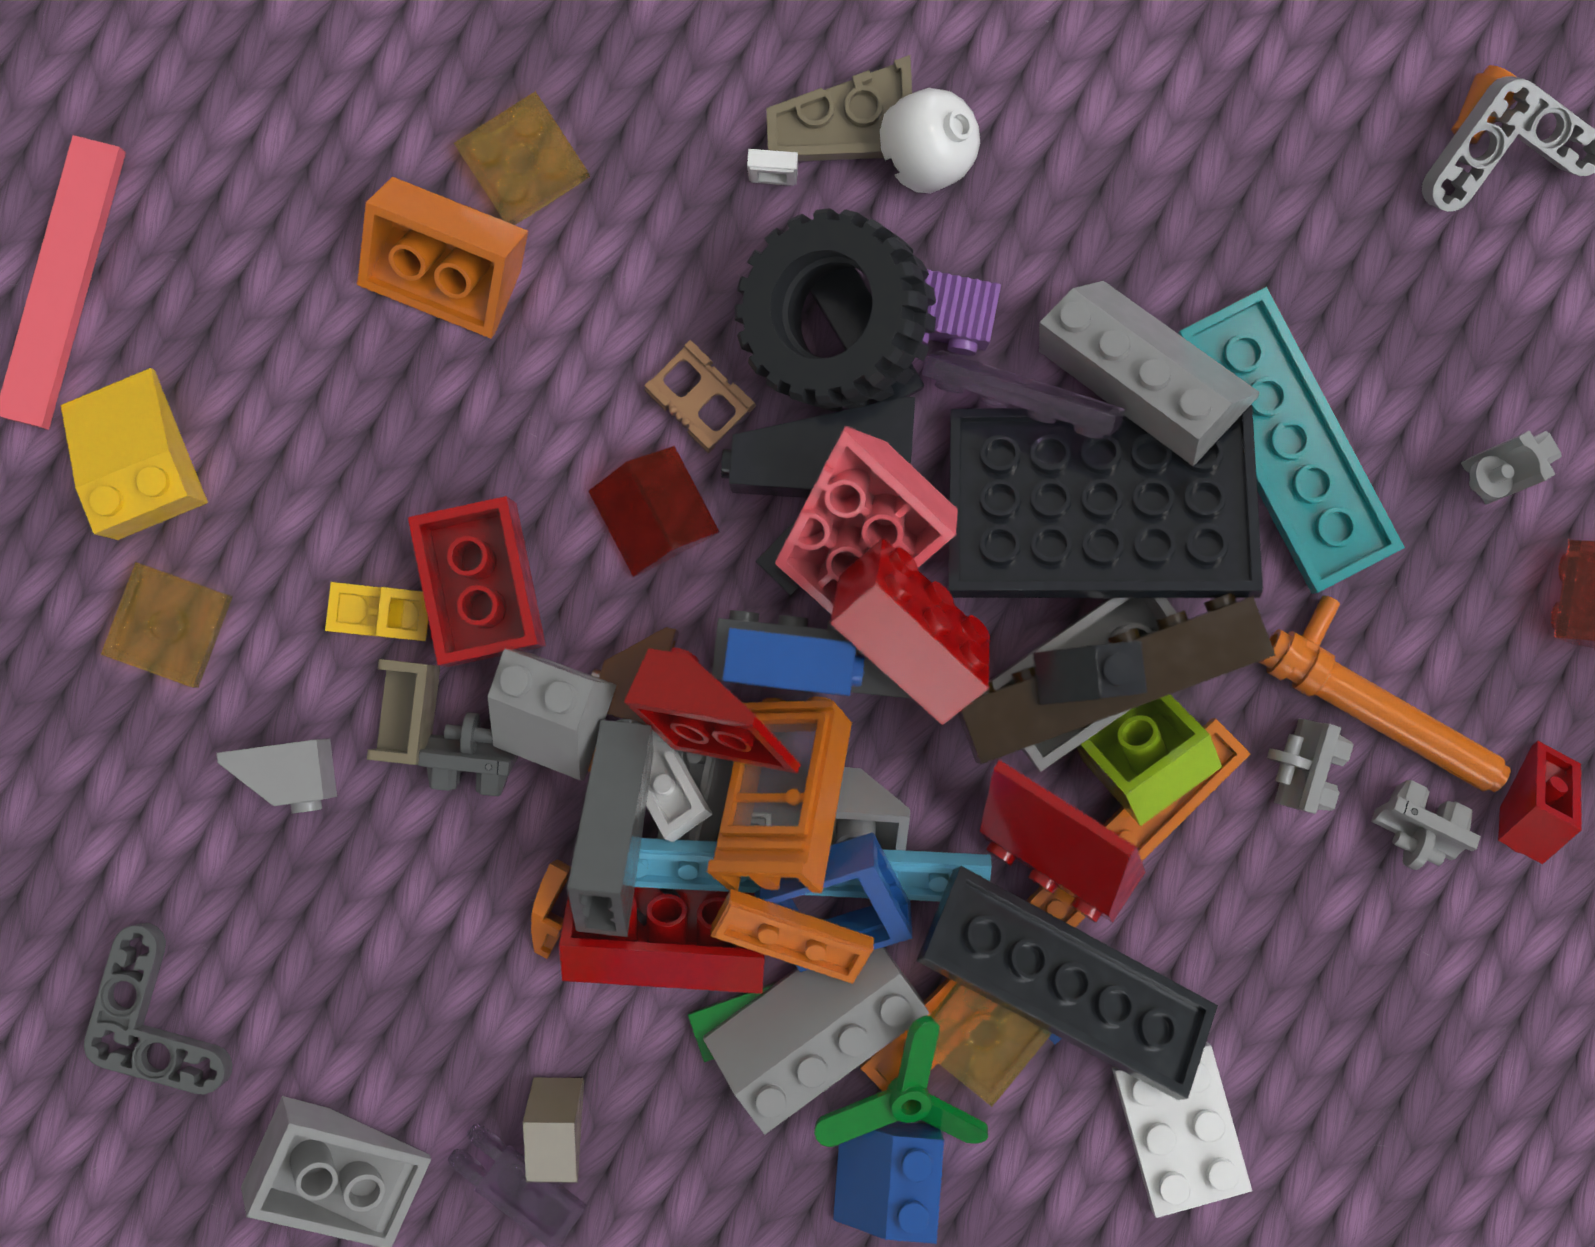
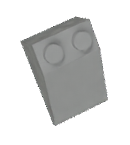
M282 1096L241 1185L246 1217L372 1246L392 1247L430 1164L431 1157L419 1149L330 1108Z

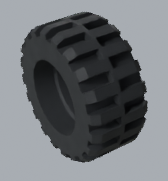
M829 208L816 210L813 213L814 220L804 214L795 216L788 220L789 229L783 232L775 228L765 237V241L769 245L762 253L754 250L747 263L753 266L748 278L740 277L737 291L744 295L743 303L735 305V321L744 324V330L737 335L741 349L753 354L749 357L748 363L757 375L766 377V384L778 393L790 396L791 399L834 411H840L843 407L848 409L869 405V399L882 402L894 395L891 385L896 381L904 385L907 384L915 375L914 371L909 368L915 357L924 361L930 348L922 344L925 332L934 333L936 317L928 313V306L936 303L934 288L925 283L929 273L923 261L913 255L914 249L903 239L875 220H869L858 212L845 209L838 214ZM844 267H855L866 275L871 287L872 310L867 327L861 337L846 351L829 358L817 357L810 352L802 335L801 313L805 299L812 287L828 273Z

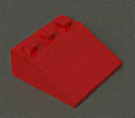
M1001 760L998 761L993 769L980 827V833L990 842L986 850L1009 866L1016 859L1030 868L1032 871L1028 878L1049 893L1054 894L1059 887L1075 899L1070 906L1095 923H1097L1100 916L1113 923L1146 873L1137 847Z

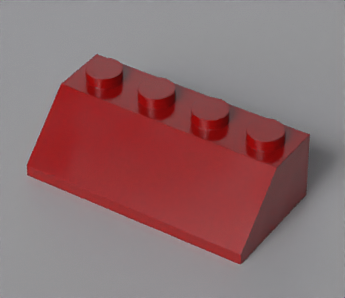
M635 887L627 937L576 931L568 895L559 942L562 981L759 994L763 993L765 954L711 937L712 923L729 893L728 891L675 889L681 896L678 897L672 894H664L659 888ZM742 892L751 896L755 895V893ZM637 907L644 915H647L646 926H643L637 919Z

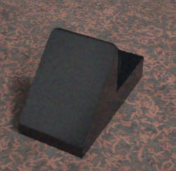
M1141 640L1033 653L1039 705L1147 693Z

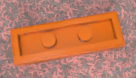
M733 889L729 891L711 928V937L853 984L874 950V937Z

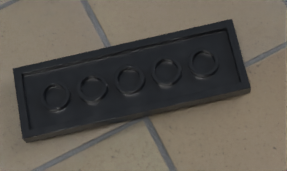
M963 866L953 869L916 960L1176 1100H1184L1189 1097L1218 1007L1217 1004Z

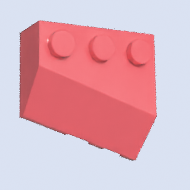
M845 426L781 548L775 564L832 615L840 574L880 539L884 538L895 549L901 547L913 557L917 566L920 567L956 535L958 509L886 441Z

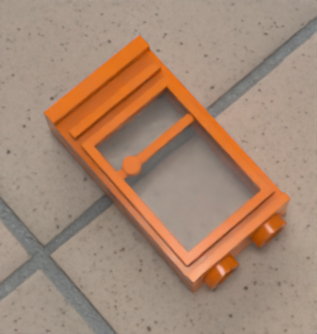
M820 696L809 697L807 701H785L779 698H765L762 702L743 703L762 721L801 766L796 774L734 761L714 859L709 860L707 872L729 891L731 889L738 891L741 876H748L760 887L768 890H778L781 877L797 878L812 893H822L852 722L833 700Z

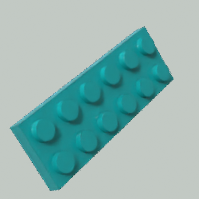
M1267 287L1178 332L1180 336L1259 391L1258 398L1251 404L1253 408L1257 491L1311 594L1319 593L1405 548Z

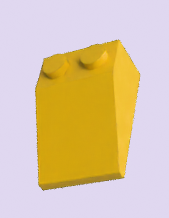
M149 368L61 405L75 488L95 535L120 540L208 503L154 369Z

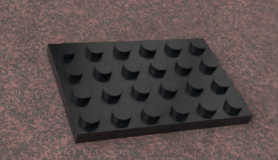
M1252 405L1244 411L1194 466L1114 407L951 409L950 502L958 509L956 535L949 540L948 591L953 598H1218L1227 594H1232L1236 598L1261 597L1263 579Z

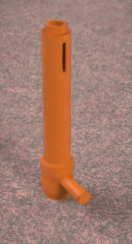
M1325 595L1321 597L1302 636L1294 631L1286 633L1281 629L1276 630L1269 639L1275 656L1259 661V663L1267 667L1266 672L1280 681L1285 678L1292 681V687L1308 697L1312 695L1320 697L1482 792L1487 790L1497 792L1507 782L1511 770L1510 767L1505 765L1504 758L1336 662L1334 654L1320 647L1340 606L1336 599Z

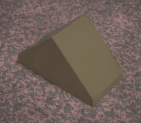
M533 1078L523 1119L526 1182L578 1183L584 1078Z

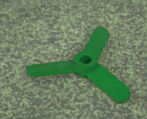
M926 1015L919 1017L910 1025L899 1075L890 1082L887 1090L822 1115L815 1123L814 1133L816 1140L821 1145L833 1147L896 1121L913 1123L922 1120L963 1142L978 1144L988 1139V1125L928 1093L927 1085L940 1027L931 1016Z

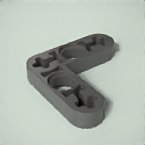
M139 923L124 928L116 935L112 943L84 1040L86 1057L98 1067L190 1093L205 1095L215 1091L226 1083L232 1074L233 1063L230 1055L224 1048L144 1025L165 953L166 940L163 932L151 923ZM142 935V944L149 947V952L137 957L133 970H143L144 973L132 970L122 971L121 967L124 968L134 963L137 953L136 948L129 946L130 940ZM120 981H127L136 989L137 1000L131 1008H124L115 1001L114 988ZM114 1032V1041L126 1046L137 1042L138 1038H140V1041L134 1050L119 1048L108 1053L109 1045L102 1042V1037ZM152 1043H161L169 1049L171 1059L166 1069H157L148 1062L147 1050ZM207 1058L210 1059V1068L217 1071V1074L211 1076L206 1081L202 1079L203 1071L192 1066L184 1068L180 1071V1074L177 1073L183 1062L199 1064Z

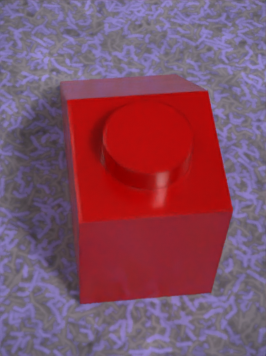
M1537 740L1531 746L1500 806L1498 841L1507 845L1511 850L1524 854L1543 865L1582 830L1581 763Z

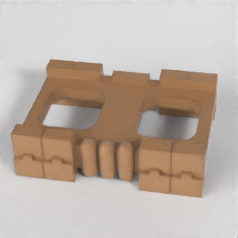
M689 340L684 345L685 347L651 381L649 380L644 385V390L665 412L669 409L670 414L675 416L678 422H682L684 428H688L687 433L709 454L715 448V445L748 412L750 413L756 407V404L736 384L732 383L730 385L728 380L715 367L712 368L713 361L696 344ZM685 361L701 375V380L686 396L679 397L664 383V378L678 363ZM716 395L724 397L736 410L735 415L719 431L711 430L699 418V411Z

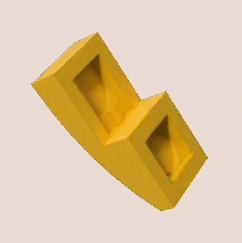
M337 582L330 583L325 631L426 642L428 616L423 591Z

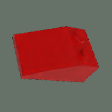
M648 648L624 702L647 725H651L652 730L672 749L798 773L801 764L751 710L699 664V659L694 654L681 648H671L670 652Z

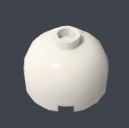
M923 89L899 99L895 105L886 111L880 128L881 151L885 161L890 158L892 159L894 166L899 171L894 176L901 184L915 192L933 193L956 183L972 167L980 146L979 126L973 111L962 98L946 90Z

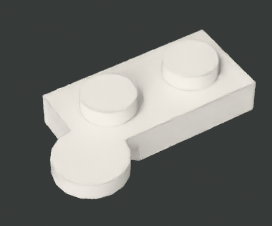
M652 730L654 753L646 806L662 836L666 840L674 842L713 814L680 757L679 750L672 749Z

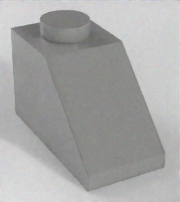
M330 738L216 753L218 764L271 805L291 804L292 813L321 810V800L337 797Z

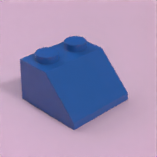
M896 1121L839 1144L833 1220L885 1240L937 1244L944 1138L941 1130L930 1124Z

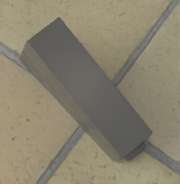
M620 719L616 722L601 720L567 886L576 931L623 937L628 935L654 753L651 725H643L631 719Z

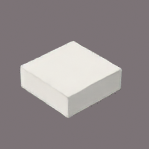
M748 149L747 169L749 181L751 183L794 186V184H797L798 152Z

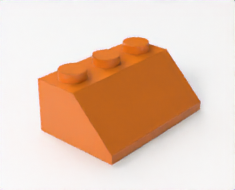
M392 176L366 201L357 285L491 339L496 333L521 273L528 230Z

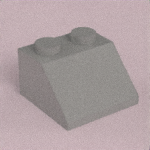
M504 648L488 694L493 746L578 780H584L596 747L600 722L606 718L617 685L529 652Z

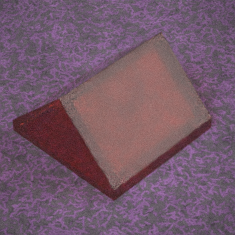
M675 446L626 461L588 491L633 577L720 533Z

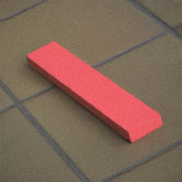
M72 135L1 389V418L47 430L50 428L126 152L118 146Z

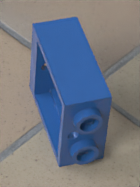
M729 628L723 681L850 696L851 686L861 687L865 655L855 654L856 646L846 641Z
M874 832L831 845L823 888L858 878L872 905L824 921L874 937V950L912 939L911 903ZM781 877L778 890H768L759 887V890L755 891L754 897L799 912L792 898L810 893L811 891L797 878ZM796 965L799 972L809 970L807 968Z

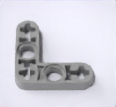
M1514 76L1502 77L1495 80L1489 86L1426 174L1422 184L1423 197L1429 205L1447 212L1463 208L1475 195L1515 138H1518L1560 170L1577 176H1589L1595 173V129L1534 83ZM1509 91L1514 92L1513 97L1518 102L1513 110L1507 108L1509 104L1504 100ZM1553 113L1556 118V128L1553 134L1545 140H1539L1536 134V126L1539 120L1544 115ZM1488 117H1496L1495 121L1503 123V126L1500 128V126L1487 122ZM1486 131L1490 138L1489 147L1482 156L1473 158L1469 153V143L1476 133ZM1568 140L1584 145L1583 150L1587 154L1582 161L1578 160L1579 155L1575 151L1563 146ZM1459 161L1472 166V169L1469 173L1462 171L1464 168L1456 166V162ZM1446 179L1451 180L1452 186L1455 187L1451 196L1446 195L1445 190L1441 187Z

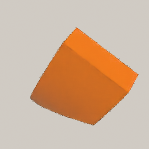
M558 859L551 862L546 870L535 897L531 914L533 949L536 954L546 959L549 958L561 935L564 920L551 911L566 885L571 871V866Z

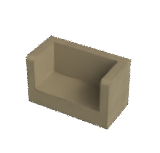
M379 659L378 669L386 670L377 748L368 749L367 760L418 765L419 751L426 748L429 737L433 733L441 666Z

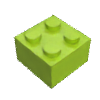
M1171 694L1132 708L1076 747L1087 767L1140 826L1222 768L1210 734Z

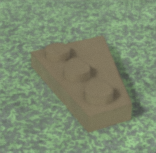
M908 55L894 60L893 65L872 73L868 70L854 75L852 80L829 89L819 88L766 108L768 150L798 152V161L884 158L880 142L882 120L886 111L895 105L899 99L912 94L911 56Z

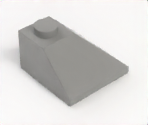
M844 767L831 845L874 832L882 849L906 851L910 808L861 768Z

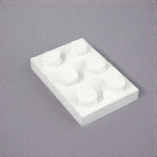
M1206 1041L1189 1097L1184 1100H1176L1128 1073L1112 1067L1150 1207L1156 1218L1252 1192L1211 1044Z

